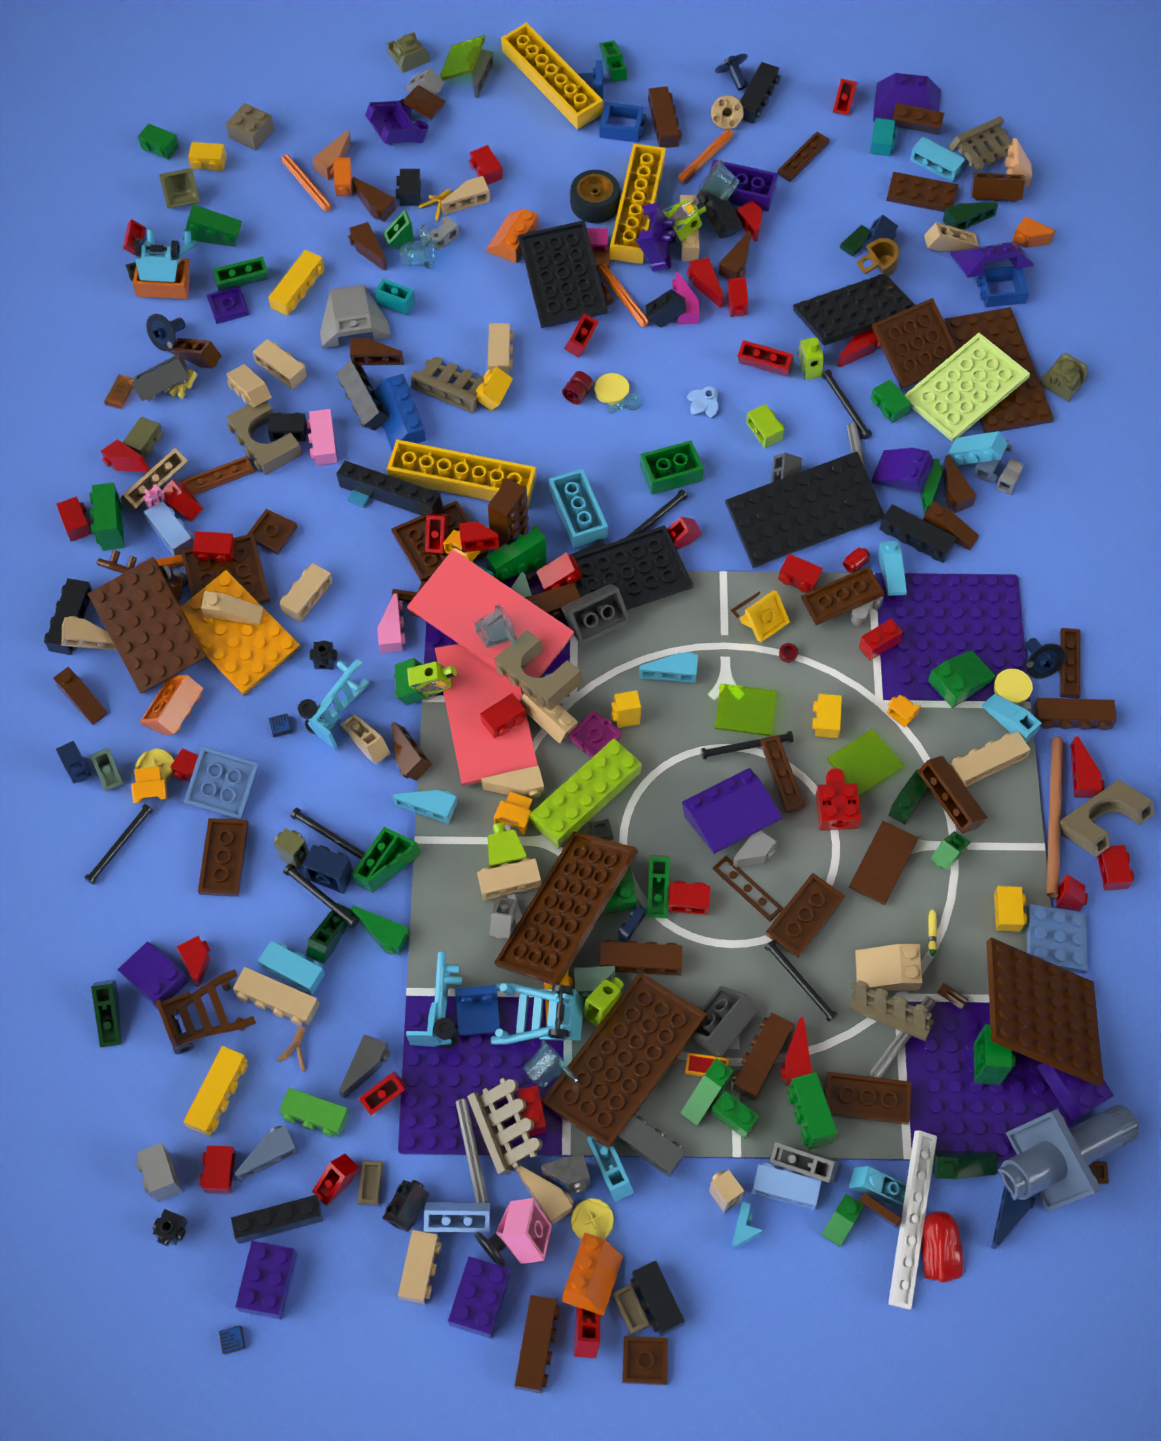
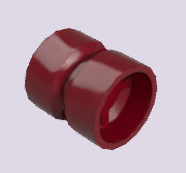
M576 371L562 389V394L570 403L578 405L593 387L594 382L585 372Z

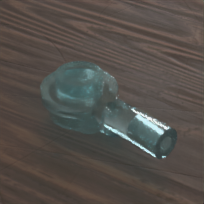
M630 393L620 403L608 406L607 411L612 413L624 408L636 410L641 406V398L635 393Z

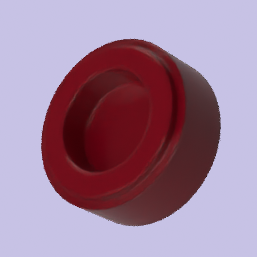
M785 643L780 647L779 657L782 661L791 663L797 659L798 648L794 644Z

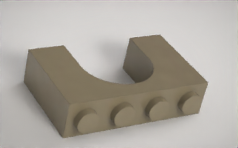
M267 401L254 408L248 404L227 416L228 430L231 434L234 433L236 435L238 444L245 447L244 450L247 456L254 459L256 468L259 471L262 470L265 475L302 455L300 444L291 433L268 444L258 443L251 438L257 428L269 422V413H273V409Z
M526 630L494 658L496 671L501 676L505 675L509 678V681L514 686L518 685L528 697L532 696L539 706L546 707L551 711L583 682L580 669L567 660L546 677L534 678L525 674L524 671L527 665L543 652L541 640Z
M1118 779L1078 809L1064 817L1060 821L1062 835L1097 857L1111 846L1108 832L1093 823V821L1104 814L1119 813L1141 825L1155 815L1153 800Z

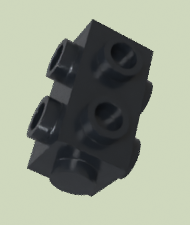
M403 1180L398 1186L391 1203L387 1206L382 1219L396 1229L409 1232L429 1196V1193L423 1189L424 1185L416 1180H412V1182Z

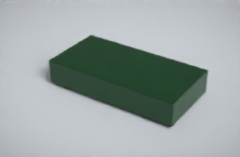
M860 225L840 244V248L853 257L863 248L862 245L869 229Z

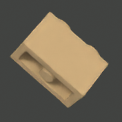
M730 1170L724 1173L720 1171L712 1177L713 1181L710 1183L709 1193L725 1213L742 1200L744 1189Z

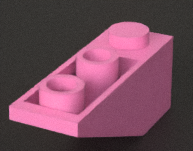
M397 593L393 594L377 628L380 654L403 651L402 644H406L405 633H401V628H404L403 616L400 617L403 605L402 600H398Z

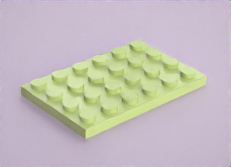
M978 333L904 396L911 402L913 410L950 441L954 442L956 438L960 437L1030 377V373Z

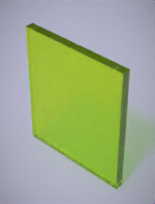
M485 35L452 45L439 77L444 81L472 72L486 39Z
M720 684L716 722L714 724L715 729L772 736L777 690Z
M873 728L827 758L834 768H839L844 772L847 784L857 783L859 796L904 767L903 763L900 762Z

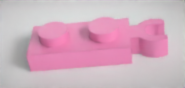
M156 484L153 485L151 490L148 491L146 489L144 491L146 495L143 497L147 510L161 501L166 504L164 494Z

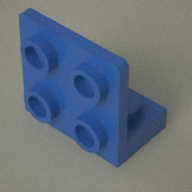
M597 60L593 73H578V75L601 99H604L602 60Z
M496 985L455 988L458 1032L460 1036L495 1033L497 1029H500Z

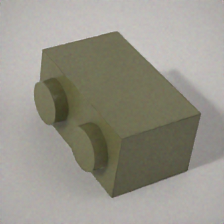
M141 416L123 443L140 454L145 460L152 453L156 443L162 439L163 433L160 424Z

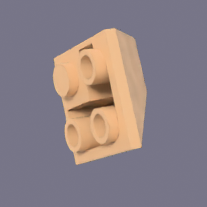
M1013 138L1012 145L1008 147V157L1005 158V167L1008 169L1006 174L1024 175V187H1029L1032 179L1031 162L1017 138Z

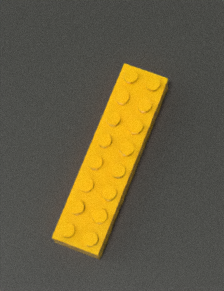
M527 22L501 38L502 52L577 130L602 115L603 100Z
M633 143L610 243V260L643 264L645 255L636 239L639 238L641 231L650 230L652 223L648 216L644 215L642 206L657 202L665 165L666 148Z
M397 439L387 466V474L397 479L427 489L487 501L493 499L508 478L527 488L528 507L537 480L536 467Z

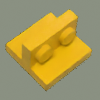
M775 590L745 609L746 613L740 617L743 625L753 629L759 642H763L790 623L779 593Z

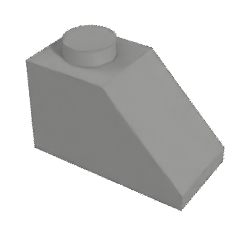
M429 68L412 77L405 89L411 92L419 85L438 95L444 82L432 68Z
M761 830L752 834L734 857L733 866L742 867L763 864L767 858L771 859L776 853V840Z
M497 897L491 914L489 935L495 936L498 939L510 938L517 906L516 899Z

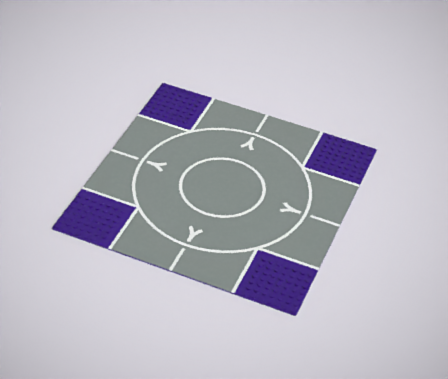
M687 571L693 583V588L627 610L631 622L582 645L579 644L574 635L571 637L541 678L545 674H552L567 660L581 670L583 682L559 703L578 721L577 725L595 710L604 719L608 718L612 725L617 728V723L612 721L611 702H614V694L637 690L641 704L640 725L617 728L622 733V737L617 742L642 763L641 774L577 832L592 836L589 823L609 819L613 833V839L610 841L633 846L638 850L631 863L637 899L636 908L641 905L647 909L649 855H667L670 857L669 889L670 882L684 881L687 884L701 882L710 885L708 915L668 912L667 918H647L646 913L643 921L629 941H636L642 944L652 941L664 945L673 942L682 945L681 975H644L700 1010L720 986L747 994L758 1008V1012L721 1057L729 1059L728 1067L734 1070V1074L736 1070L741 1071L743 1067L741 1061L746 1052L750 1054L753 1048L750 1044L755 1035H760L762 1031L760 1025L765 1017L769 1018L770 1014L774 1013L794 1024L755 1101L733 1090L734 1082L731 1081L732 1078L716 1099L717 1101L723 1092L727 1091L759 1115L758 1123L746 1139L711 1114L713 1105L698 1126L680 1114L703 1078L685 1075L687 1054L694 1053L720 1057L709 1053L692 1039L635 1114V1117L640 1116L648 1122L649 1127L654 1130L655 1128L661 1130L669 1141L678 1142L683 1147V1151H685L684 1158L771 1159L774 1144L778 1142L835 1160H910L914 1132L923 1131L937 1136L935 1151L996 1152L997 1161L1004 1162L1017 1155L1006 1132L1057 1108L1063 1116L1067 1127H1073V1121H1071L1037 1068L1042 1062L1012 1050V1054H1015V1066L1011 1068L1010 1073L1007 1074L1006 1079L1000 1085L974 1084V1042L985 1024L990 1025L986 941L992 937L1027 952V924L1023 926L1020 932L996 931L994 892L997 886L1022 887V894L1026 895V904L1023 906V911L1026 914V907L1029 904L1051 908L1050 897L1046 895L1047 860L1034 736L1026 742L1031 749L1026 759L966 787L988 817L977 829L962 834L929 788L906 825L888 816L891 806L916 769L919 770L927 760L943 756L948 764L951 765V761L956 757H964L975 748L981 749L992 740L996 742L1002 736L1009 733L1004 726L982 707V704L995 694V680L952 708L928 682L931 670L946 660L971 650L996 677L1006 669H1018L1028 675L1017 575L904 573L906 595L888 596L882 573H873L882 587L885 596H882L883 600L880 608L877 611L872 609L863 625L857 626L851 622V610L816 626L801 599V596L806 593L779 581V572ZM822 572L815 589L851 573ZM519 575L500 582L511 588ZM539 577L528 583L532 596L546 592ZM775 590L779 593L790 623L763 642H759L753 629L743 625L740 617L746 613L745 609ZM759 591L761 592L755 599L736 610L739 614L738 618L731 612V609ZM564 616L557 619L569 627ZM892 618L903 631L900 643L869 661L859 649L861 636ZM426 622L424 664L437 662L435 648L458 644L428 622ZM785 643H792L798 648L797 659L791 663L784 662L779 657L780 647ZM691 652L698 654L696 683L639 678V667L641 665L677 653ZM442 691L422 700L419 747L432 765L418 779L417 792L431 790L450 791L457 798V806L449 824L416 813L414 841L417 842L421 854L413 860L402 1081L407 1088L401 1092L398 1152L400 1154L466 1155L456 1107L457 1100L466 1099L478 1155H490L467 1096L473 1092L483 1093L482 1090L485 1088L491 1090L501 1084L500 1079L506 1078L507 1080H516L518 1082V1089L538 1085L540 1099L542 1100L597 1027L582 1017L581 1040H540L539 1038L511 1044H492L491 1037L496 1036L495 1033L459 1035L455 988L490 986L497 983H514L540 990L545 988L542 981L499 968L494 964L509 938L498 939L495 936L489 935L491 914L497 898L483 901L477 872L489 867L487 836L495 834L493 818L500 801L506 802L508 795L483 790L482 782L462 786ZM818 694L842 696L841 723L838 738L815 736V729H812V719L816 718V712H813L814 700L817 701ZM894 696H905L914 705H921L918 715L905 728L887 714L888 703ZM1029 697V699L1026 702L1019 704L1018 706L1028 710L1032 714L1031 701ZM527 714L537 765H539L544 784V795L533 799L530 809L533 811L591 758L567 738L559 744ZM787 731H792L794 742L789 743L786 741L782 742L805 807L785 813L761 747L711 756L705 760L702 759L701 748L711 749L787 734ZM748 768H751L761 780L782 815V820L761 830L776 840L775 849L777 851L771 859L767 858L763 864L739 868L782 908L786 907L812 873L845 895V899L799 958L792 955L776 943L775 945L830 1009L838 1013L830 1022L826 1020L827 1016L773 954L764 948L772 941V939L765 935V932L779 914L769 922L712 869L725 856L733 862L734 857L750 836L713 854L684 816L682 801ZM830 769H841L844 772L846 784L857 783L862 819L859 829L819 831L815 794L818 785H826V775ZM882 821L919 838L886 905L849 888ZM531 823L525 834H521L518 828L504 824L506 831L512 829L516 831L527 858H536L542 884L568 840L557 849ZM956 831L971 843L953 866L948 870L941 869L934 863L935 861L931 857L941 842ZM727 861L719 867L743 892H745L744 886L746 884L751 885L752 890L745 893L756 904L759 905L758 900L760 898H765L766 904L759 906L769 916L778 909ZM730 872H737V878L731 879L729 876ZM539 888L503 896V898L517 900L512 932ZM932 909L936 912L937 951L933 957L928 949V917ZM631 911L601 914L568 970L569 977L573 976V990H575L574 968L600 967L601 942L616 940L617 942L625 943L619 939L620 934L617 932L623 923L626 924L628 922ZM894 944H920L922 985L919 991L887 992L894 999L897 996L905 998L908 1004L914 1007L917 1004H921L927 996L934 999L935 1005L929 1012L932 1014L930 1019L934 1020V1025L927 1041L911 1036L881 1076V1078L912 1082L909 1125L832 1116L838 1132L833 1144L808 1150L807 1144L803 1145L800 1137L802 1132L800 1124L797 1125L794 1120L793 1112H795L793 1104L790 1105L786 1093L789 1086H786L785 1079H781L780 1067H783L799 1018L804 1017L812 1073L817 1072L824 1095L827 1071L870 1076V1071L900 1031L849 1010V1005L853 999L852 994L855 991L851 986L853 982L857 983L855 950ZM438 952L446 953L445 964L459 965V973H450V976L463 977L462 985L449 984L445 1018L453 1021L459 1039L458 1044L449 1050L443 1049L440 1045H436V1047L410 1045L406 1036L407 1031H427L431 1004L435 1002ZM615 972V977L624 983V986L621 988V995L638 973ZM943 983L968 999L962 1009L937 993ZM497 991L500 1029L510 1033V1035L516 1034L520 993L514 992L513 995H508L502 991ZM529 996L525 1032L532 1030L534 996ZM545 999L543 1000L541 1028L547 1027ZM517 1091L513 1093L515 1099L518 1098ZM505 1097L504 1099L498 1101L495 1104L497 1106V1109H499L504 1105L508 1104L509 1102ZM542 1104L546 1133L530 1136L531 1138H539L542 1141V1148L537 1151V1155L574 1156L583 1153L584 1157H595L587 1140V1137L590 1136ZM512 1117L503 1122L505 1129L515 1124L516 1120L515 1117ZM521 1136L512 1141L513 1148L524 1143V1139ZM617 1140L613 1144L618 1157H640Z

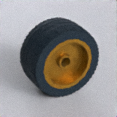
M597 169L587 170L578 174L570 188V204L573 213L579 219L590 223H601L611 219L617 213L620 204V187L617 179L608 172Z

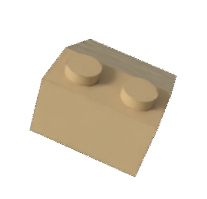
M894 944L855 950L857 981L866 982L869 988L875 991L878 988L885 991H919L922 985L920 944Z

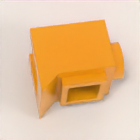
M894 696L888 703L887 714L905 728L918 715L921 705H914L905 696Z

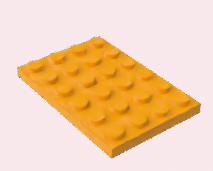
M225 570L182 605L181 608L203 647L207 659L244 696L301 647L265 609H263L260 625L204 617L201 605L205 591L226 594L261 606Z

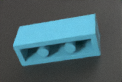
M922 137L912 149L910 161L953 182L963 170L965 158Z
M1000 431L958 437L955 439L948 455L957 466L1001 460L1008 442Z
M270 941L258 959L260 968L313 995L325 976L323 966L314 960L311 962L306 960L305 956L298 951L294 953L289 951L288 947L281 942L276 944Z

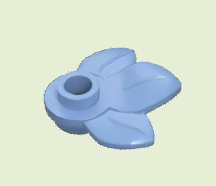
M708 386L703 390L696 389L688 394L687 399L692 402L690 406L692 415L704 411L709 418H713L716 415L719 405L716 401L718 392L714 387ZM711 392V396H706L707 393Z

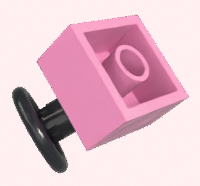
M534 1198L510 1201L496 1233L487 1239L481 1232H476L475 1238L491 1259L499 1266H505V1261L499 1254L505 1247L520 1264L544 1261L552 1224Z

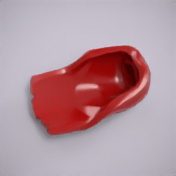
M935 1211L925 1217L921 1241L924 1276L926 1279L930 1280L932 1278L935 1281L938 1279L943 1283L949 1282L952 1279H958L963 1274V1253L956 1220L951 1214L944 1211Z

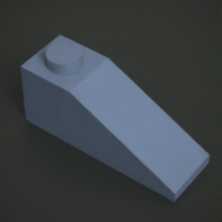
M286 1125L274 1127L269 1131V1134L264 1136L235 1172L239 1182L298 1153Z

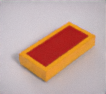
M688 1053L685 1075L703 1077L716 1058L727 1066L729 1059Z

